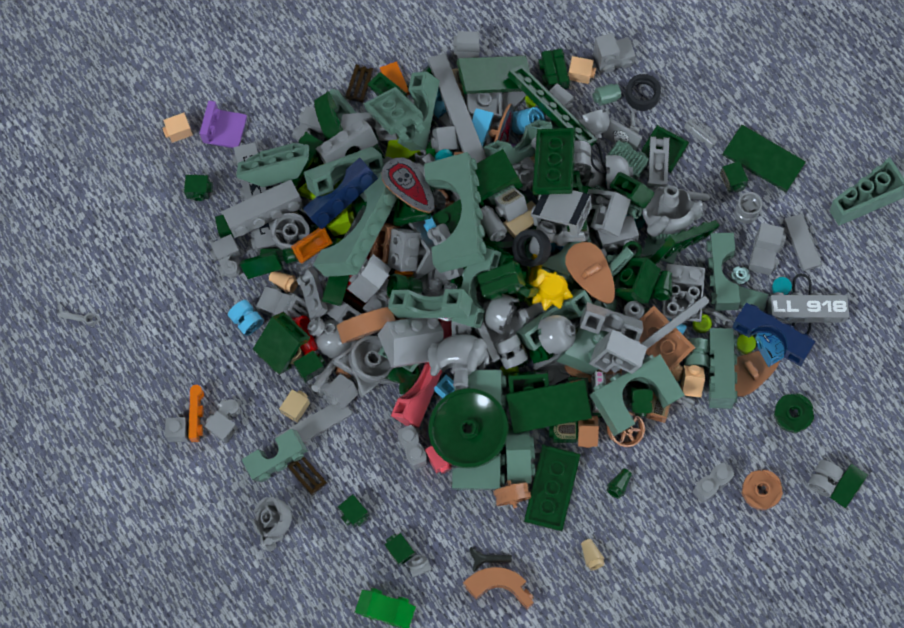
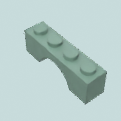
M427 71L412 73L409 85V92L413 97L414 105L422 112V120L424 122L422 125L426 130L419 134L414 126L410 125L406 127L407 132H405L410 139L402 142L398 138V143L411 151L426 150L440 80Z
M538 119L526 125L521 141L514 147L509 143L499 140L485 146L484 153L486 158L504 149L512 165L514 163L518 164L526 157H533L535 148L532 147V140L536 137L537 129H553L552 123Z
M371 146L304 172L307 188L316 197L333 191L335 184L344 179L346 169L359 157L374 173H380L384 166L382 155Z
M734 232L711 233L710 240L706 241V250L710 252L708 269H712V275H709V285L713 286L711 304H715V311L738 310L740 305L739 285L729 281L722 272V265L734 257Z
M486 248V253L484 254L485 262L470 265L464 269L463 282L459 289H464L473 301L469 318H453V322L481 329L486 310L477 300L476 289L479 283L477 275L498 267L501 252Z
M445 289L444 294L438 297L419 295L411 290H392L388 308L397 318H469L473 300L464 289Z
M574 289L571 291L573 297L564 300L561 309L552 305L515 333H517L524 348L536 350L542 345L539 340L541 328L538 329V325L543 318L551 315H562L569 320L581 317L586 303L593 304L586 291Z

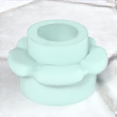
M735 267L733 273H731L732 280L737 284L748 282L750 279L749 270L746 267Z

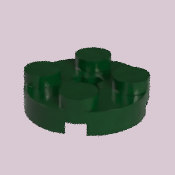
M787 394L776 403L773 416L776 423L783 430L796 434L806 430L813 422V405L807 397L801 394ZM797 409L799 417H792L789 410Z

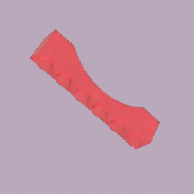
M438 318L444 331V340L452 336L451 321ZM425 362L424 368L413 387L397 399L391 417L406 426L412 425L419 428L442 370L436 376H431L430 364Z

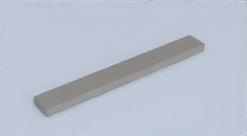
M446 54L428 57V63L433 76L440 80L438 89L452 126H455L456 136L462 152H468L471 158H475L476 163L485 159L486 155Z

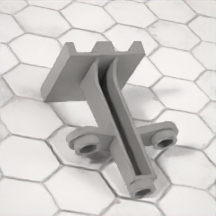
M541 302L533 304L526 309H518L508 327L504 326L502 329L505 331L503 335L494 330L487 329L484 323H482L481 329L472 328L474 335L477 336L476 338L485 340L488 346L489 363L500 359L494 343L506 336L515 334L516 331L544 312Z

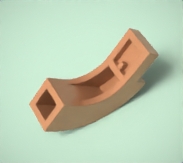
M384 307L343 321L337 325V329L343 344L357 341L367 335L379 332L386 322L408 318H397L388 307Z
M499 567L482 569L463 582V586L475 600L479 599L490 589L504 588L510 591L526 610L534 604L532 594L527 589H522L527 581L509 569Z

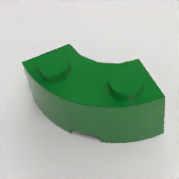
M371 588L370 591H361L354 613L375 621H382L397 628H409L416 606L409 604V599L400 596L394 599L382 595V591Z

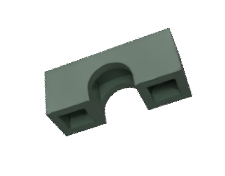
M290 429L275 438L279 450L274 458L268 459L265 452L258 449L241 459L252 480L264 482L271 477L270 474L275 471L280 472L287 468V464L291 461L295 462L304 457V453L308 450L296 430Z

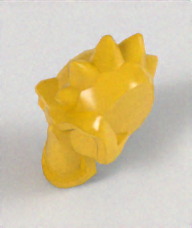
M533 254L531 256L532 260L536 259L537 255ZM542 265L531 267V273L528 278L529 283L539 289L537 295L532 298V304L541 302L544 311L552 304L561 309L564 300L573 297L568 289V284L563 276L556 274L557 272L549 273L542 269Z

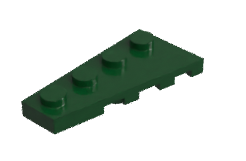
M716 220L711 222L705 221L698 227L694 225L687 231L685 229L680 231L677 235L671 234L664 240L666 243L649 260L656 265L663 257L667 259L676 251L681 252L688 246L706 239L720 225Z

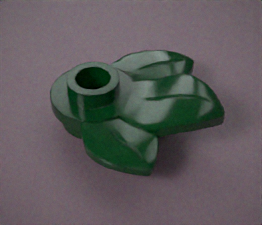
M417 365L413 374L403 367L392 368L387 379L398 383L399 393L405 394L413 387L415 380L420 376V368Z

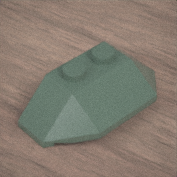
M291 143L261 151L249 157L246 161L239 162L236 176L241 180L261 187L296 179L308 161L309 145Z

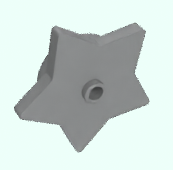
M371 334L360 340L352 341L351 347L333 361L334 365L353 376L360 397H364L378 384H398L387 379L389 372L392 370L391 364L387 358L378 354L382 344L379 337Z

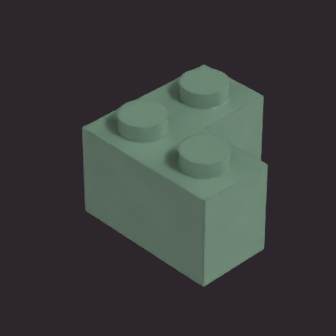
M509 429L506 441L507 481L511 480L512 484H531V476H535V464H531V459H535L534 437L529 435V431L514 433L513 429Z

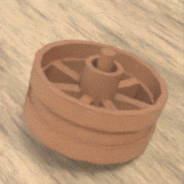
M632 411L628 412L634 416V422L638 421L639 428L631 426L622 432L619 441L616 440L607 426V433L610 439L623 447H632L638 444L644 436V422L641 417L635 416V413ZM633 431H638L636 436L633 438ZM626 435L630 438L629 442H623Z
M511 480L507 481L508 485L493 491L497 506L513 505V508H517L519 502L531 498L528 483L512 484Z

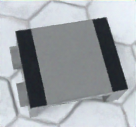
M574 190L572 194L539 195L538 203L536 206H533L531 211L534 226H538L541 219L568 225L570 234L578 237L592 207L590 194Z

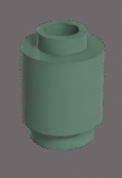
M612 83L595 88L592 94L593 100L599 106L615 102L621 98V90L618 84Z

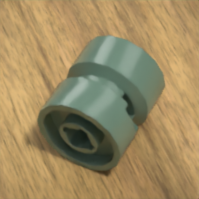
M689 338L688 340L695 349L684 358V365H697L703 367L704 371L708 370L709 356L706 354L709 353V340Z

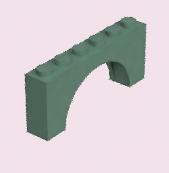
M465 152L424 164L425 180L432 190H452L460 196L462 204L461 217L454 232L442 243L431 247L433 265L440 273L485 262L486 246L482 239L485 233L480 221L483 219V215L479 208L481 197L477 191L479 180L475 174V170H477L475 158H471L469 153Z
M375 173L378 179L360 195L367 202V205L356 227L339 243L329 248L321 249L313 265L325 277L357 275L398 199L383 183L381 173Z
M475 370L471 372L468 376V388L487 392L502 407H506V395H503V387L507 385L506 375H503L502 370ZM501 451L494 460L477 468H452V489L496 490L502 488V486H505V474H502V466L506 464V455L502 454Z

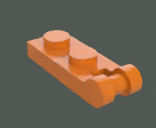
M193 385L190 388L189 439L191 442H199L200 436H203V425H200V417L204 416V408L200 405L205 394L199 385Z

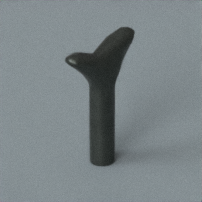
M470 547L469 551L475 561L472 567L473 572L484 563H512V555H484Z

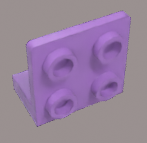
M208 100L199 133L202 142L228 148L240 146L247 116L245 114L220 110L215 101Z

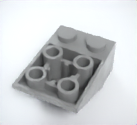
M666 264L665 271L672 273V296L669 300L662 301V314L666 318H675L703 297L705 268ZM702 308L686 321L701 322Z

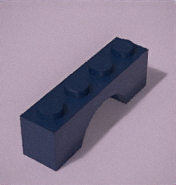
M359 157L346 169L345 177L338 188L328 195L315 197L303 209L309 218L322 230L371 186L378 177Z
M745 303L732 327L747 337L757 333H770L776 336L783 345L784 358L800 367L816 342L808 334L798 332L790 324H784L777 320L774 315L766 314L756 305Z

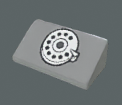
M610 119L609 128L603 134V137L615 144L618 140L627 142L636 151L642 141L641 135L613 119Z

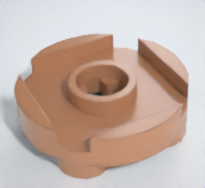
M768 470L751 472L742 484V496L748 505L758 510L765 511L773 508L780 501L783 494L780 479L776 474ZM757 486H766L765 491L767 494H759Z

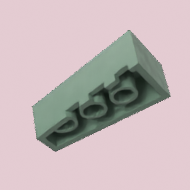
M889 157L882 165L873 169L869 175L861 178L857 184L835 198L830 208L831 215L838 226L903 199L904 177Z
M594 299L592 303L615 311L618 300L614 299L612 303L606 304ZM579 323L575 328L574 344L567 351L561 353L557 362L592 375L598 370V368L589 364L595 345L609 332L601 330L599 334L580 328Z
M710 328L709 408L732 409L733 404L737 403V391H735L737 372L734 369V365H737V354H734V347H737V335H734V329Z

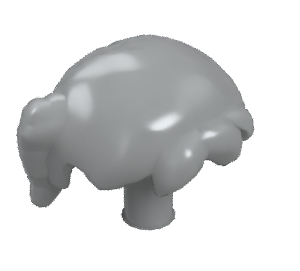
M672 185L656 188L650 203L646 208H642L643 217L648 225L647 232L652 237L682 231L689 227L693 220H699L703 214V203L701 201H691L686 190L678 189Z
M460 334L447 337L440 343H432L428 349L431 376H436L440 370L444 372L452 368V373L454 374L453 387L456 389L468 388V376L471 372H474L476 367L479 370H486V365L489 364L488 346L485 340L478 339L473 335Z

